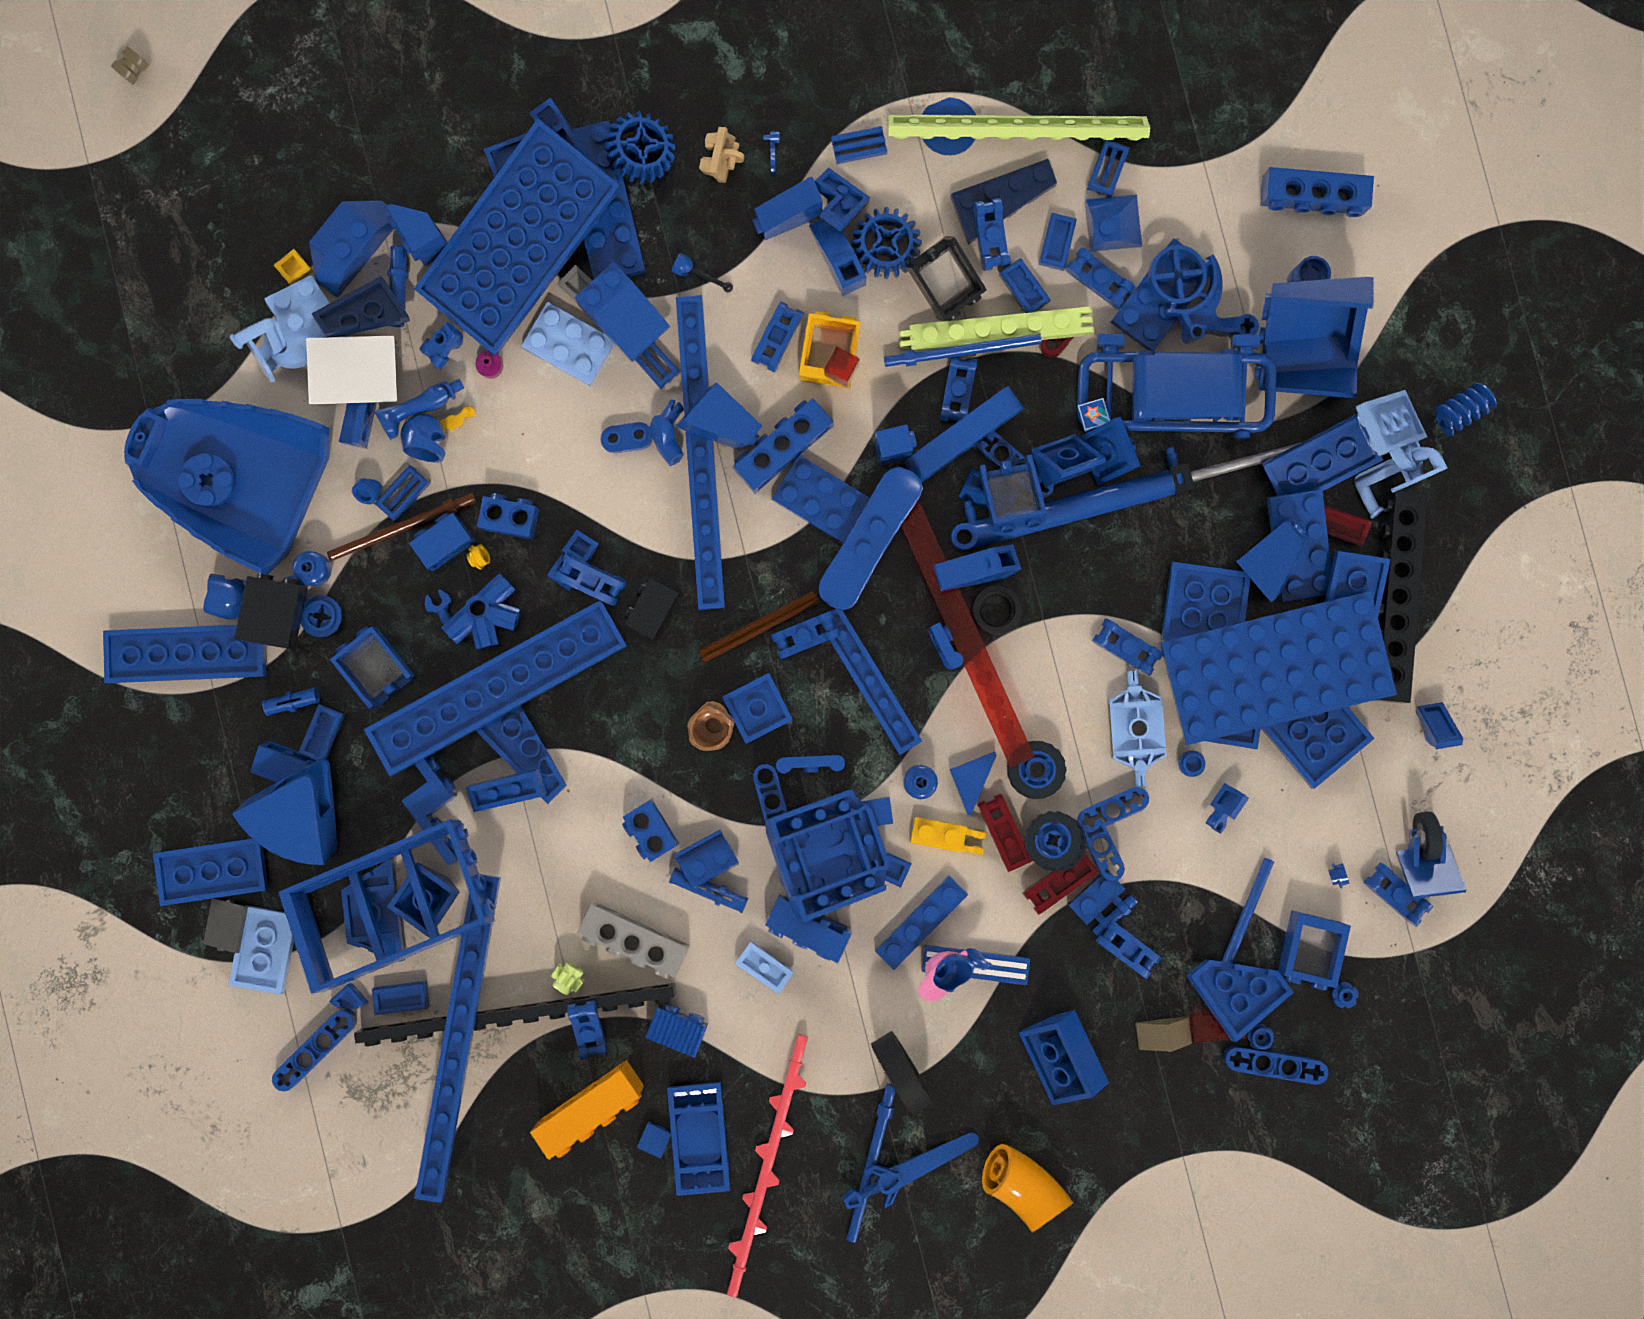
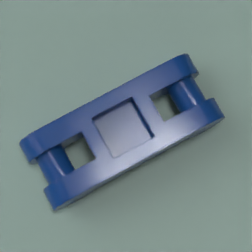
M994 198L991 199V202L983 203V201L974 202L973 212L983 271L992 270L994 266H1000L1001 268L1010 266L1001 199ZM992 213L993 221L985 222V214ZM997 247L998 255L991 256L989 248Z
M1081 247L1076 253L1077 258L1074 262H1070L1065 270L1107 303L1119 309L1124 303L1123 299L1125 296L1131 294L1135 289L1134 284L1128 279L1122 278L1095 258L1089 250ZM1084 264L1091 268L1088 273L1081 269ZM1112 284L1118 288L1115 293L1108 290Z
M780 301L751 361L758 365L759 363L766 365L768 370L775 373L797 327L803 319L804 312L798 309L794 311L788 308V304ZM785 317L791 321L789 325L780 322L781 319ZM767 347L775 350L773 357L765 354Z
M960 356L951 357L939 421H960L968 415L978 359L970 358L965 360L959 359ZM957 369L967 370L966 378L956 376ZM951 403L961 405L960 411L950 410Z
M566 552L562 558L563 564L561 568H557L554 578L607 604L615 606L619 599L618 594L620 590H624L627 581ZM572 568L579 570L577 577L570 574ZM604 583L611 585L608 591L602 590Z
M832 611L772 634L771 638L773 642L777 643L780 650L777 652L780 659L840 636L839 628H835L832 621L834 618ZM820 623L823 624L826 633L821 634L818 627ZM792 636L795 645L789 647L786 637Z
M1105 618L1101 625L1103 627L1099 635L1096 634L1092 642L1142 673L1151 676L1154 671V664L1163 656L1162 651ZM1112 633L1118 636L1114 644L1108 641ZM1141 651L1148 654L1144 662L1137 659Z
M840 755L783 757L776 763V768L780 773H788L791 768L803 767V772H819V767L830 766L834 771H841L845 766V761Z
M1380 862L1375 867L1376 872L1372 877L1368 876L1363 883L1405 920L1417 927L1422 922L1420 918L1425 912L1429 913L1433 905L1424 898L1412 899L1407 884L1394 874L1389 867ZM1386 878L1389 882L1382 888L1380 883ZM1411 901L1417 905L1412 912L1406 908Z
M1111 920L1107 925V931L1103 936L1099 935L1096 942L1147 979L1151 974L1149 972L1155 963L1158 964L1162 957ZM1118 934L1121 939L1114 945L1111 942ZM1144 955H1146L1147 957L1144 959V961H1143V962L1141 963V965H1140L1139 962L1142 960V958L1144 957Z
M588 1001L586 1005L577 1006V1004L567 1005L568 1018L572 1024L580 1060L589 1059V1056L598 1055L599 1057L607 1056V1043L596 1002ZM596 1041V1044L588 1045L587 1043Z

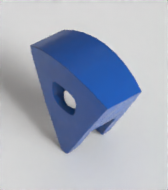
M324 758L313 762L251 796L232 813L239 825L251 838L270 852L283 858L305 864L324 865L337 850L330 763Z

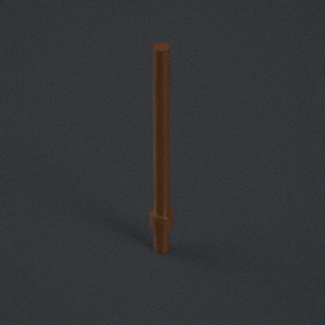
M474 493L455 500L453 498L442 502L443 505L330 550L327 552L330 561H334L430 522L446 513L449 515L459 513V509L476 503L477 499Z

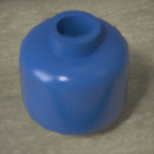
M313 551L303 552L293 562L294 576L305 585L314 587L323 585L331 576V563L327 557Z
M914 765L906 771L903 777V787L906 793L916 799H926L932 796L938 786V778L935 772L930 767L924 765Z

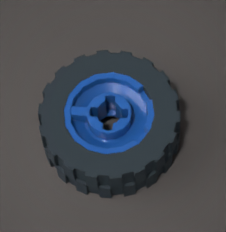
M1048 811L1046 814L1038 815V818L1031 821L1029 828L1027 827V834L1024 838L1026 843L1025 849L1029 853L1030 859L1038 866L1053 872L1067 871L1070 867H1075L1077 862L1083 858V852L1086 851L1085 841L1087 840L1083 833L1084 830L1071 816L1059 811ZM1054 837L1060 838L1058 839L1057 847L1051 844V840Z

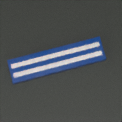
M925 944L921 971L925 972L927 961L934 955L945 951L961 953L965 949ZM979 951L986 961L992 963V966L986 970L975 968L970 978L1027 985L1030 958Z

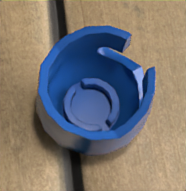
M211 573L207 582V594L203 606L204 612L228 620L238 618L246 581L238 578L227 580L225 575Z

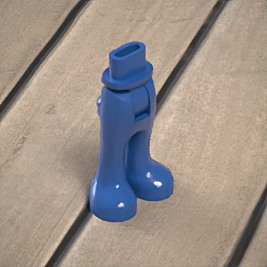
M460 379L450 384L447 381L430 386L415 398L396 406L382 408L375 411V414L387 436L392 440L398 436V424L402 420L415 414L435 411L443 407L449 398L456 399L455 393L464 389V386Z

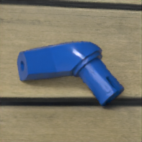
M670 400L661 415L654 416L650 424L656 448L669 466L679 463L684 454L674 436L673 424L684 411V407L679 402H677L675 407L673 406L676 400Z

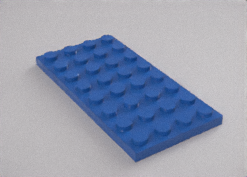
M538 118L415 286L414 290L493 355L499 354L622 186Z
M1371 591L1160 642L1185 745L1397 695Z

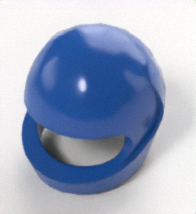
M417 414L410 417L403 424L400 436L405 454L426 462L438 463L443 461L446 455L445 450L434 441L444 440L445 432L443 426L436 418L427 414Z

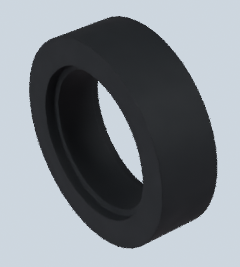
M893 1031L871 1043V1047L886 1076L912 1115L934 1103L922 1077Z

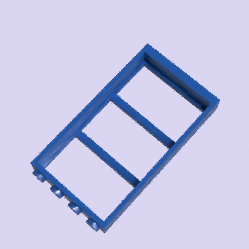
M450 819L278 892L311 994L326 992L495 922L493 915L495 914L493 911L495 908L492 901L487 898L485 892L486 882L484 877L478 872L476 866L477 856L469 846L467 840L469 833L467 828L464 829V824L461 823V820ZM449 834L478 919L439 934L411 850ZM401 854L429 939L386 956L359 872ZM349 877L376 961L334 978L307 894Z

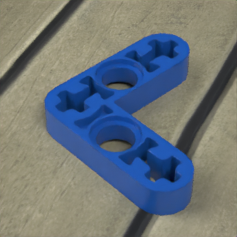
M1141 787L1128 789L1086 808L1077 817L1078 824L1084 830L1083 833L1086 836L1087 841L1085 843L1101 876L1108 882H1115L1121 879L1125 867L1106 827L1135 815L1147 807L1149 795ZM1133 793L1137 796L1142 795L1144 799L1141 801V806H1138L1136 803L1128 805L1127 808L1130 811L1126 813L1125 806L1120 799L1124 798L1126 803L1133 798ZM1108 804L1118 805L1120 815L1115 818L1109 817L1105 812V807ZM1096 809H1100L1101 816L1106 822L1101 823L1100 818L1093 822V828H1090L1089 825L1083 826L1084 815L1093 818L1098 815ZM1095 839H1105L1108 843V849L1102 853L1095 851L1093 848ZM1112 852L1114 857H1110L1109 860L1113 866H1119L1116 872L1117 876H1113L1112 873L1107 874L1105 872L1108 868L1106 860L1101 863L1098 858L1106 857Z

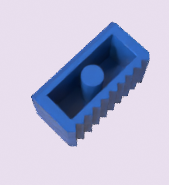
M665 1003L664 1006L659 1004L645 1038L695 1058L708 1023L704 1022L705 1018L691 1012L689 1016L679 1012V1007L670 1003Z

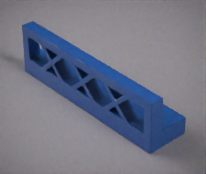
M377 402L347 403L339 438L341 444L367 449Z

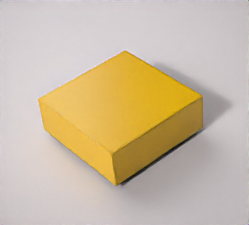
M295 249L274 264L275 268L290 285L304 279L313 271Z

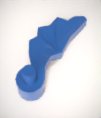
M772 131L770 135H763V140H770L771 176H776L775 143H780L779 131Z

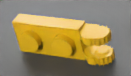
M914 817L910 843L960 853L965 851L983 855V848L974 845H964L966 835L974 836V838L978 839L986 838L987 832L967 829V826Z

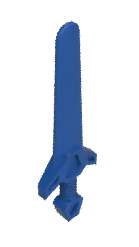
M967 1133L891 1168L873 1164L867 1167L866 1170L877 1175L875 1184L872 1183L873 1185L870 1184L865 1189H860L861 1191L852 1188L842 1199L847 1209L861 1207L862 1201L866 1197L868 1198V1196L871 1197L873 1194L882 1192L886 1194L883 1208H886L893 1204L899 1188L972 1149L978 1144L979 1137L976 1133Z

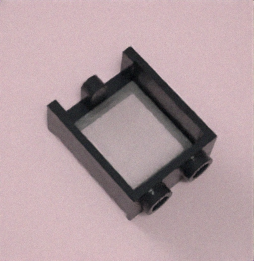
M945 236L904 266L934 311L936 318L943 321H951L958 317L963 307L977 303L982 298L981 294L987 291L956 238L953 236Z

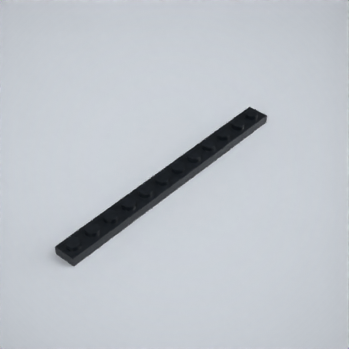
M675 983L477 1011L474 1031L486 1029L487 1024L496 1023L497 1027L510 1026L513 1024L512 1021L522 1019L523 1023H533L539 1021V1017L549 1016L551 1020L566 1017L565 1013H568L567 1005H586L588 1001H595L597 1008H602V1012L617 1010L618 1005L628 1004L629 1008L644 1006L645 1001L655 1000V1004L668 1003L676 995ZM447 1016L361 1028L354 1033L355 1044L364 1043L365 1047L381 1044V1040L391 1039V1043L405 1041L407 1036L417 1035V1039L429 1038L434 1036L433 1032L445 1030Z

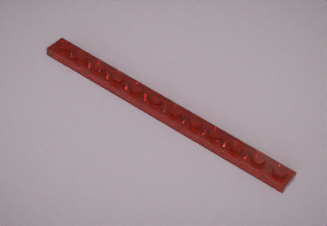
M918 499L901 527L941 616L953 637L954 645L958 653L963 656V665L1011 768L1035 756L959 588L943 591L940 589L933 566L945 562L946 559Z

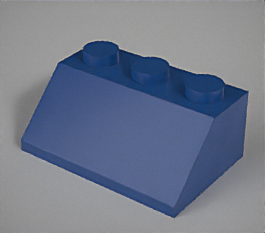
M1075 1010L1053 1015L1019 1032L1052 1105L1092 1098L1109 1084Z

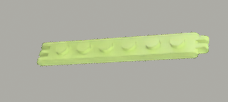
M1092 307L910 325L909 330L899 332L900 339L910 338L908 341H901L900 348H911V350L915 349V352L1039 333H1041V340L1093 335L1094 327L1083 328L1085 325L1093 324V317H1082V315L1092 314Z

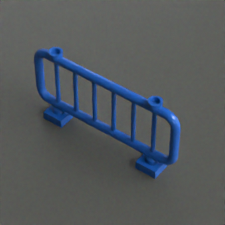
M1098 334V348H1103V352L1090 353L1080 362L1078 370L1077 415L1081 424L1082 420L1078 405L1088 403L1089 368L1095 362H1108L1106 409L1111 420L1113 362H1133V357L1139 356V352H1119V348L1124 349L1125 334ZM1233 335L1231 337L1230 349H1237L1236 354L1242 355L1244 418L1240 422H1219L1214 419L1213 421H1191V419H1186V421L1146 420L1145 422L1122 420L1126 431L1234 432L1233 438L1244 439L1250 438V433L1262 432L1269 428L1275 417L1277 370L1272 358L1266 354L1253 353V350H1257L1260 346L1261 335ZM1155 352V355L1220 354L1210 352ZM1247 363L1262 364L1266 369L1264 417L1259 422H1245Z

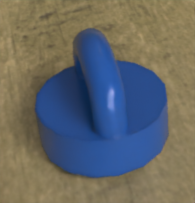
M361 478L352 487V494L363 504H373L380 495L382 485L377 480Z

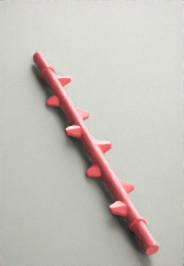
M798 1034L792 1058L789 1059L790 1065L782 1095L773 1096L769 1099V1103L776 1109L777 1113L769 1142L757 1145L755 1149L763 1158V1164L755 1192L743 1194L742 1199L750 1207L742 1240L732 1242L728 1247L737 1257L732 1267L733 1273L727 1295L731 1297H737L743 1273L747 1269L745 1266L754 1235L764 1233L767 1230V1226L759 1219L767 1187L779 1185L780 1180L772 1172L780 1138L793 1135L794 1129L785 1121L793 1091L805 1088L806 1082L798 1074L800 1066L803 1065L802 1058L808 1036Z

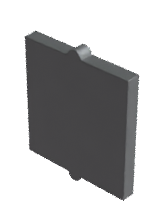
M212 898L203 944L216 947L218 951L226 950L239 953L248 907L236 904L233 900L225 901Z

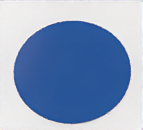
M948 97L928 105L922 115H976V113L966 102ZM934 136L931 139H923V141L932 151L938 154L957 155L966 151L974 143L975 139L972 137L948 139L946 137Z

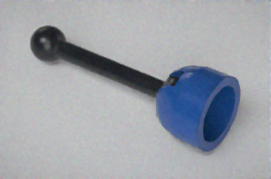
M679 253L671 272L680 276L693 273L722 287L725 292L729 293L733 290L732 283H724L693 268L692 260L682 253Z

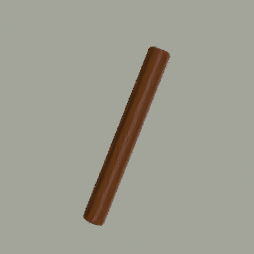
M809 592L701 648L699 654L702 660L707 662L816 606L819 603L814 592Z

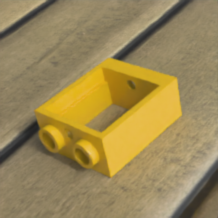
M816 311L815 314L809 313L799 370V381L850 389L861 322L856 321L855 317L847 315L836 318L830 317L829 313L823 311ZM814 327L853 333L846 372L808 366Z

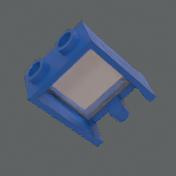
M1032 454L1027 455L1026 464L1012 467L1011 461H1004L1000 464L999 470L987 472L985 465H980L979 477L993 533L1008 534L1014 532L1016 528H1036L1046 521L1047 512Z
M366 626L355 634L356 639L349 645L344 643L334 651L336 655L330 661L369 709L376 710L417 676L380 632L379 628L372 626L369 628Z

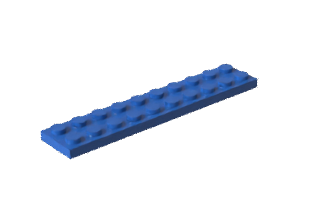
M600 600L365 728L364 731L389 776L392 777L624 649L627 645Z

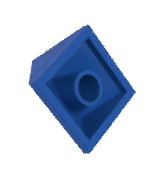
M1076 434L1031 449L1032 457L1045 488L1086 474L1106 462V458Z
M417 862L416 866L436 925L438 926L460 891L449 877ZM407 876L387 908L429 937L412 885Z

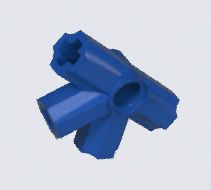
M499 573L477 595L469 598L466 605L441 628L456 644H459L472 632L476 650L499 645L495 626L514 631L519 620L521 609L502 604L516 590ZM483 602L485 604L484 613L478 616L474 615L472 612L474 604Z

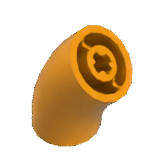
M1001 1144L996 1146L988 1156L982 1173L984 1191L1010 1207L1024 1221L1031 1232L1040 1228L1074 1203L1065 1190L1044 1168L1020 1151Z

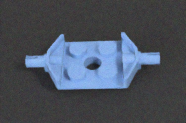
M1138 670L1127 671V690L1107 701V704L1110 707L1113 756H1111V759L1133 768V771H1135V787L1147 786L1145 770H1148L1147 767L1166 756L1162 697L1142 689L1139 686ZM1138 720L1145 725V732L1141 736H1136L1132 732V725Z

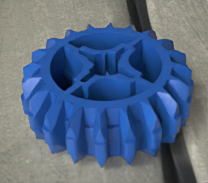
M638 111L634 118L628 112L625 119L620 116L617 118L616 124H611L610 132L605 137L607 143L604 149L609 152L606 157L607 161H614L612 170L621 169L620 178L627 174L630 176V182H633L636 177L640 184L644 183L645 178L652 183L655 180V176L660 179L663 177L664 171H669L670 163L675 158L673 152L676 148L675 144L671 143L673 134H666L668 125L659 126L660 118L654 122L651 120L650 113L643 118L640 111ZM635 132L633 138H627L626 141L620 140L623 135ZM639 146L642 147L641 149H644L643 153L642 150L638 149ZM660 155L659 159L655 162L645 164L647 157Z
M885 207L884 213L880 214L876 208L874 209V217L866 213L864 215L865 222L859 220L857 222L859 229L853 230V236L856 239L851 241V246L856 248L854 252L857 257H860L858 260L861 266L867 264L865 272L869 273L872 269L875 270V278H878L880 272H884L885 279L889 278V272H893V275L897 278L899 277V269L907 273L908 271L904 266L914 260V257L920 255L921 251L918 247L922 245V240L917 239L920 236V230L913 229L916 225L914 220L906 222L908 219L907 213L899 217V209H895L893 214H889V208ZM889 225L896 228L894 230H886L882 226ZM870 231H873L876 243L868 251L865 239ZM905 236L908 248L901 256L897 244L900 242L901 237ZM886 239V242L890 240L891 246H882V240ZM887 256L891 261H880L877 258Z

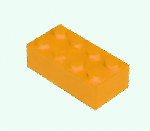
M625 1060L541 1118L530 1133L548 1160L555 1155L560 1158L572 1149L571 1146L576 1140H579L580 1143L594 1134L593 1131L598 1125L607 1126L617 1118L615 1115L621 1109H624L626 1112L638 1104V1099L642 1097L641 1092L644 1084L629 1062Z

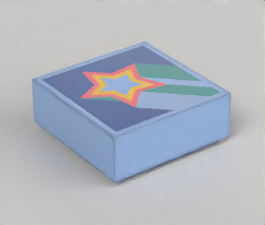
M1104 398L1078 405L1085 432L1110 421Z

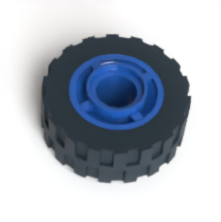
M1029 741L1016 748L1011 754L1007 763V776L1011 786L1019 794L1027 798L1043 799L1055 794L1062 787L1061 785L1065 781V774L1067 772L1066 761L1062 757L1061 752L1052 744L1044 741ZM1034 762L1040 763L1044 769L1042 776L1039 778L1033 777L1029 771L1031 764Z

